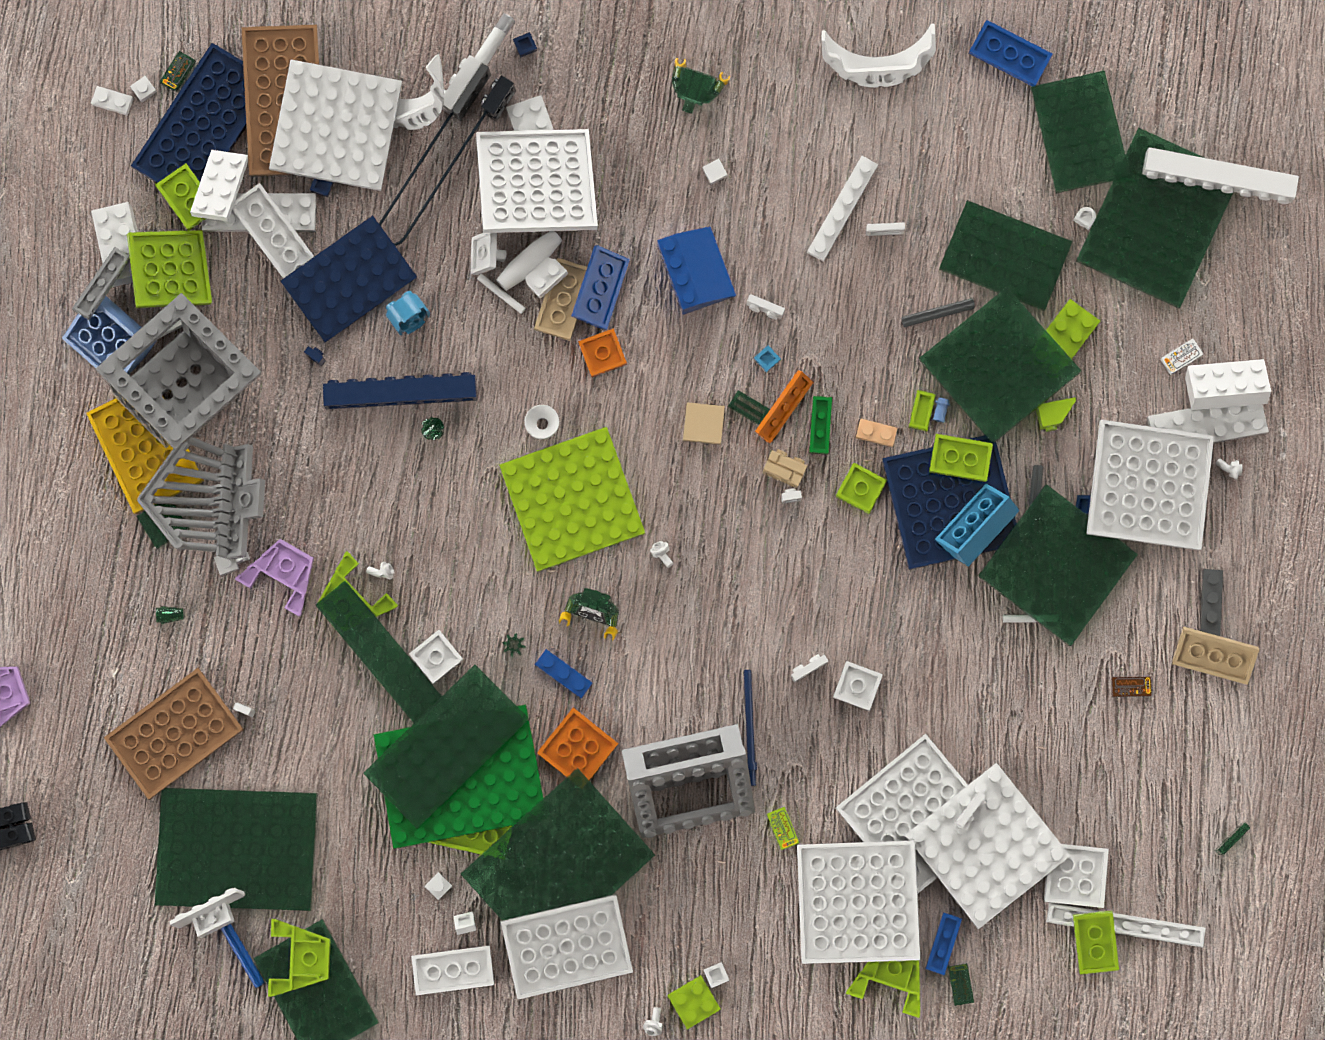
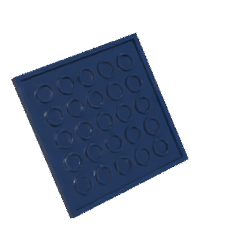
M994 433L970 438V440L993 443L986 482L929 472L933 447L882 458L909 570L956 560L935 538L985 484L1010 497ZM1015 516L981 554L1022 544Z

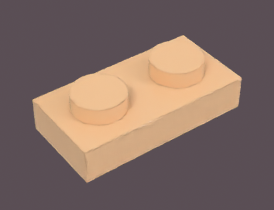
M860 419L856 438L893 447L897 428Z

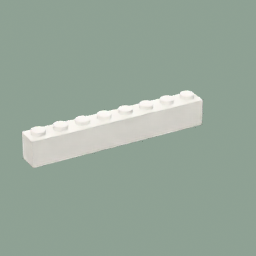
M1148 148L1142 171L1143 175H1147L1151 179L1164 178L1167 182L1174 183L1179 181L1184 182L1187 186L1200 185L1208 190L1216 188L1221 189L1224 193L1237 192L1244 197L1258 196L1261 200L1273 199L1278 200L1277 202L1281 204L1291 203L1295 199L1299 176L1155 148Z

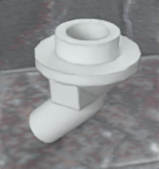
M1221 458L1216 461V465L1229 473V477L1237 479L1238 476L1242 475V464H1239L1238 460L1231 462L1230 465Z
M663 541L654 543L650 549L653 557H659L667 568L673 565V562L666 554L670 550L668 543Z
M382 562L380 570L369 566L366 573L390 580L393 578L394 569L391 564Z
M654 1007L652 1020H646L643 1025V1029L649 1036L654 1037L662 1033L663 1025L659 1023L661 1008Z

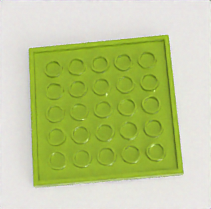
M607 427L499 464L537 572L645 534Z

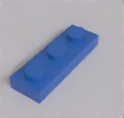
M545 649L535 663L538 668L581 699L593 684L547 649Z
M943 912L925 969L945 975L962 918Z

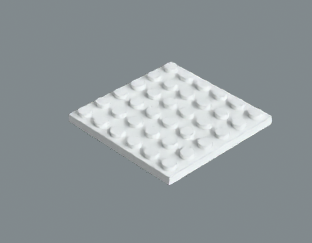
M290 60L269 170L381 191L402 81Z
M589 129L476 132L483 233L597 230Z
M1100 420L1087 535L1201 550L1214 436Z
M924 734L839 804L836 809L863 842L908 841L904 836L906 833L968 784L930 738ZM916 851L917 892L919 893L934 881L937 876Z
M997 763L904 835L908 841L915 840V850L977 929L981 928L1070 857L1069 853ZM980 791L986 795L984 798L986 803L980 811L975 810L972 814L974 819L968 827L964 825L963 828L958 827L955 822L977 792Z
M915 840L797 845L802 964L921 960Z

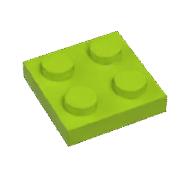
M701 975L667 995L687 1030L721 1010Z

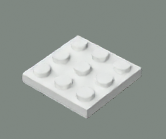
M1062 844L1070 857L1046 875L1044 902L1104 908L1109 849Z

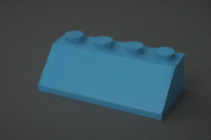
M985 484L935 540L954 558L969 567L1020 510L1009 496Z

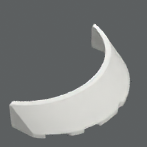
M931 24L922 38L908 49L884 57H867L847 51L834 42L826 31H822V55L825 62L843 79L851 80L865 87H889L903 83V80L913 75L915 76L922 71L921 69L933 57L936 51L935 24Z
M439 54L435 55L426 66V70L434 80L430 88L431 91L419 98L399 99L394 128L400 126L406 127L407 130L421 129L434 122L441 113L444 104V85Z

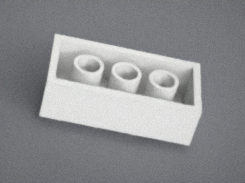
M129 202L91 210L102 263H104L114 247L129 255L127 234L128 232H138L133 208ZM130 261L112 287L133 283Z
M1264 359L1187 367L1185 381L1191 410L1268 404L1271 388Z

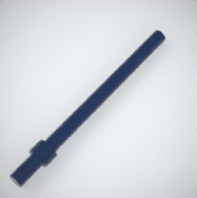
M744 670L747 763L751 786H756L757 762H755L752 674L751 670Z

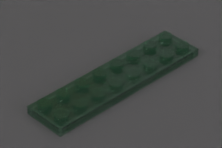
M346 581L342 582L316 604V607L414 724L444 700Z

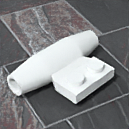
M549 231L533 241L508 264L496 279L498 284L507 291L526 279L528 287L541 299L568 275L567 270L556 259L549 258L562 242V239L555 231Z

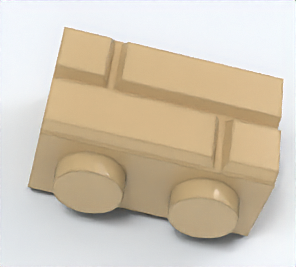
M772 450L763 469V474L798 489L807 465L800 458L794 457V459L787 457V453L782 450Z

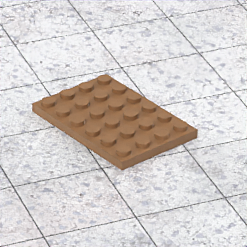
M197 668L106 735L104 739L148 800H151L244 729L200 668Z

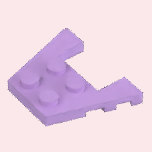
M279 539L259 559L250 564L243 573L239 574L235 580L251 589L261 572L294 590L284 608L301 617L314 558Z
M17 666L0 667L1 727L30 704L19 667Z

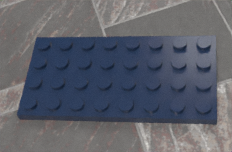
M211 43L131 164V167L158 183L184 164H187L199 182H201L211 150L230 152L247 127L243 61Z

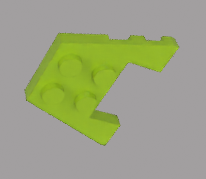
M348 551L345 552L317 603L343 632L398 607V604L387 593L371 606L345 579L359 565Z
M271 919V937H291L289 979H269L268 997L329 979L331 939L283 921Z
M920 960L867 962L846 991L848 995L863 999L869 980L908 992L902 1013L920 1018Z

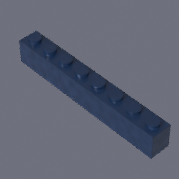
M463 372L459 376L445 373L441 377L427 374L423 375L422 378L404 376L403 379L385 377V380L366 378V381L348 379L346 380L347 382L339 383L338 380L327 381L328 383H323V406L326 410L478 401L477 379L471 372Z

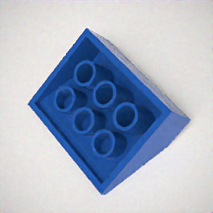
M711 227L681 232L657 240L660 255L683 315L736 296Z

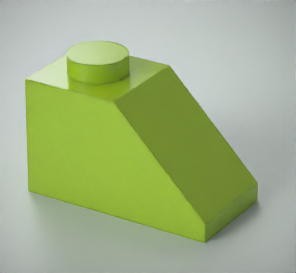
M1076 398L1038 404L1035 409L1040 430L1046 429V432L1057 430V427L1060 426L1076 402Z

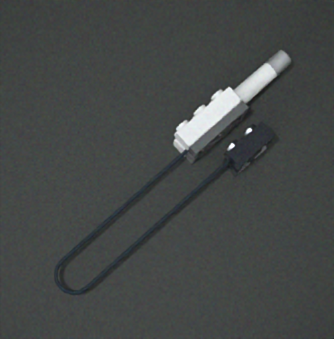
M503 13L476 56L472 57L469 55L467 59L464 58L459 65L461 69L457 75L453 74L449 81L450 86L447 90L444 89V104L442 108L449 116L380 220V226L451 117L453 116L462 121L491 76L487 64L514 24L515 20L511 16ZM502 75L499 79L496 78L493 81L491 92L489 95L485 94L481 100L483 115L404 237L400 241L393 243L395 246L402 244L485 116L497 122L516 92L515 84Z

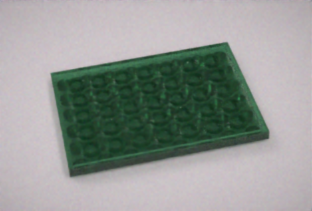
M1138 127L1076 262L1180 309L1233 193H1224L1221 189L1216 188L1208 190L1200 185L1187 186L1184 182L1179 181L1174 183L1167 182L1164 178L1151 179L1147 175H1143L1144 160L1148 148L1196 157L1202 156Z
M576 768L460 874L497 916L504 921L611 896L647 864L655 854L584 774Z
M164 788L161 792L154 905L194 907L207 903L212 897H219L225 894V891L228 889L236 888L243 891L245 896L230 903V908L312 911L318 793Z

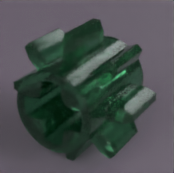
M431 416L421 423L424 426L421 429V433L426 439L435 441L444 435L442 431L444 424L439 418Z
M517 633L514 634V637L507 635V642H502L503 645L507 646L504 652L510 651L511 657L514 656V653H518L521 656V649H526V646L521 644L525 640L524 637L518 639ZM512 641H514L515 643L519 642L517 644V649L509 648L511 647Z

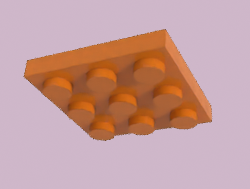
M573 707L538 750L537 754L583 789L619 743Z

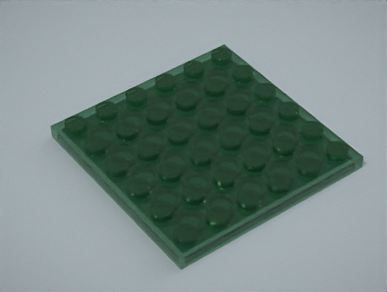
M1007 287L919 357V361L993 444L1082 371Z
M1046 484L984 566L978 577L1065 644L1072 646L1138 554L1119 539L1087 535L1089 516Z

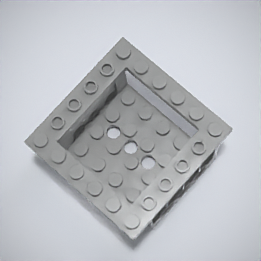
M182 293L96 368V371L109 383L113 396L165 448L170 445L175 451L261 375V371ZM181 320L184 331L138 372L130 377L123 370L176 322ZM194 366L201 368V372L197 375L191 373V369ZM179 379L187 380L185 387H178L176 384ZM167 391L173 393V397L170 400H165L162 397Z
M738 724L621 750L641 838H652L663 833L670 834L676 830L691 829L694 826L709 825L716 821H727L734 817L748 816L751 813H755L747 757ZM727 774L733 802L657 819L651 791H661L673 786L679 787L686 783L701 782L704 779L719 778Z

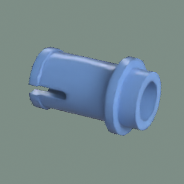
M938 398V401L935 402L937 406L933 418L934 421L945 422L948 407H950V400Z

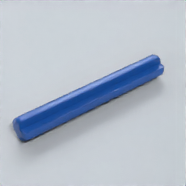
M229 924L221 928L254 987L259 988L265 981L233 926Z

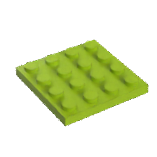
M203 230L128 232L127 241L136 308L166 307L181 293L194 306L212 304Z

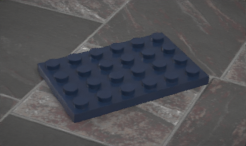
M372 215L280 282L326 343L412 282L417 276Z

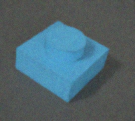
M768 345L754 357V360L767 373L781 361V358Z

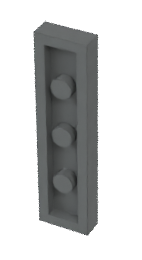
M1203 569L1200 631L1220 636L1223 570Z

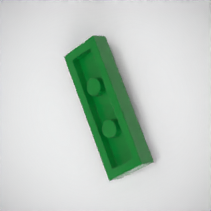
M813 396L809 453L829 454L832 397Z

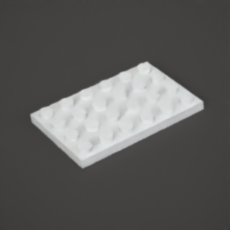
M616 895L500 921L517 999L633 972Z

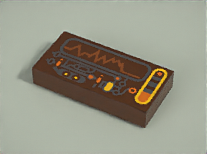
M1112 677V697H1151V677Z

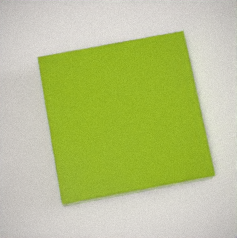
M853 463L835 497L870 514L887 480Z

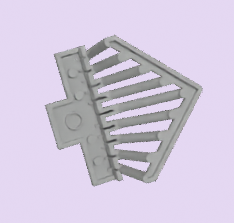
M191 437L177 451L174 449L171 451L138 496L137 501L174 548L179 550L216 552V556L231 560L246 557L248 521L263 517L265 480L261 478L251 480L252 445L246 444L233 447L223 444V449ZM190 445L222 457V461L187 452L186 450ZM180 459H187L221 469V473H210L177 467L175 465ZM169 473L221 483L209 486L164 480ZM164 488L220 494V496L190 498L154 496L158 489ZM153 503L219 506V508L206 510L189 508H171L162 506L155 507ZM163 515L214 517L218 519L202 521L164 518ZM171 526L217 529V531L211 533L181 529L174 530ZM180 537L216 540L217 543L204 544L182 541Z

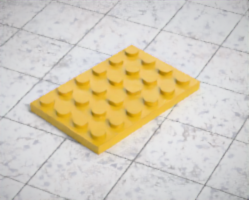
M115 398L86 412L127 501L136 515L144 511L137 501L138 496L173 448L170 445L165 448ZM180 459L175 465L177 467L199 470L194 461ZM169 473L164 481L199 484L204 482V479ZM162 488L158 489L154 496L173 497L183 491Z

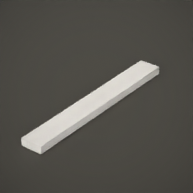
M1049 903L1046 922L1074 927L1073 915L1102 911ZM1113 913L1115 934L1203 947L1206 929L1204 927Z

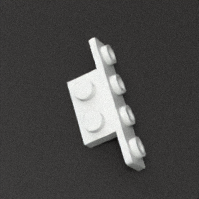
M236 888L228 889L225 891V894L219 897H212L207 903L194 906L187 913L178 914L175 916V919L169 921L170 925L182 928L193 922L197 937L203 938L235 922L229 904L244 897L245 894Z

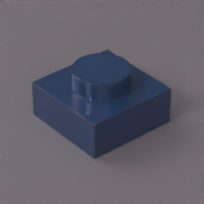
M530 32L513 39L520 58L537 51Z
M314 178L310 191L328 198L334 182Z
M308 346L305 349V355L322 367L326 361L323 357L324 353L316 347L312 349Z
M1077 495L1074 514L1089 516L1091 495Z

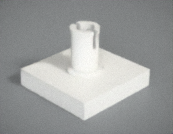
M481 233L472 237L471 274L479 275L496 268V261H505L506 251L497 249V233Z

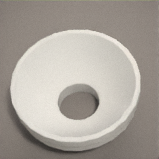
M548 405L532 407L525 416L527 432L536 439L552 437L559 427L557 412ZM540 419L548 421L546 429H539L537 427V422Z

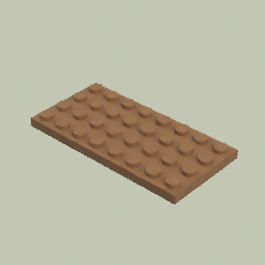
M317 24L241 27L249 176L293 175L269 170L290 60L319 65Z

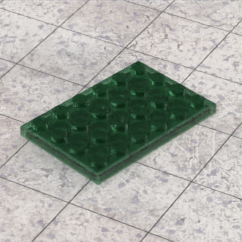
M1105 70L1031 87L1056 194L1130 177Z
M967 200L939 270L1045 311L1073 241Z
M324 919L304 929L331 939L329 979L274 996L296 1039L351 1040L380 1023ZM291 937L253 958L267 985L269 979H289Z

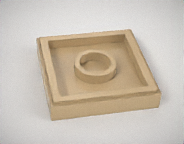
M687 402L683 441L721 445L725 406Z

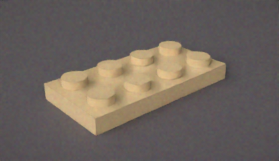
M557 258V261L567 270L568 275L545 294L534 330L571 341L578 320L571 315L587 267Z
M1183 627L1172 664L1248 685L1259 653V647Z

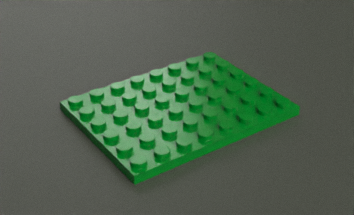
M526 704L374 734L393 849L547 819Z

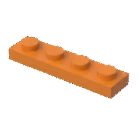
M798 370L755 432L771 444L814 382L802 371Z

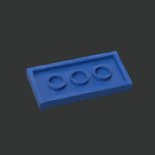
M988 20L985 21L968 53L1034 88L1053 55L1051 52Z
M595 245L571 316L600 329L607 330L630 259Z

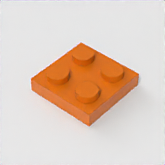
M614 328L578 341L591 378L627 365Z

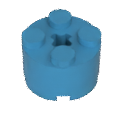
M411 291L405 292L396 302L392 301L386 306L388 310L386 317L399 335H403V332L407 334L413 333L425 323L424 318L426 316L430 317V311L418 295Z

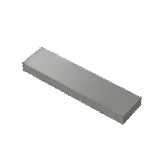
M114 247L72 310L90 320L129 263V255Z

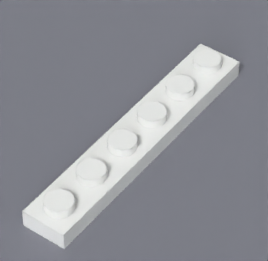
M861 156L809 247L808 254L824 262L877 169V163Z

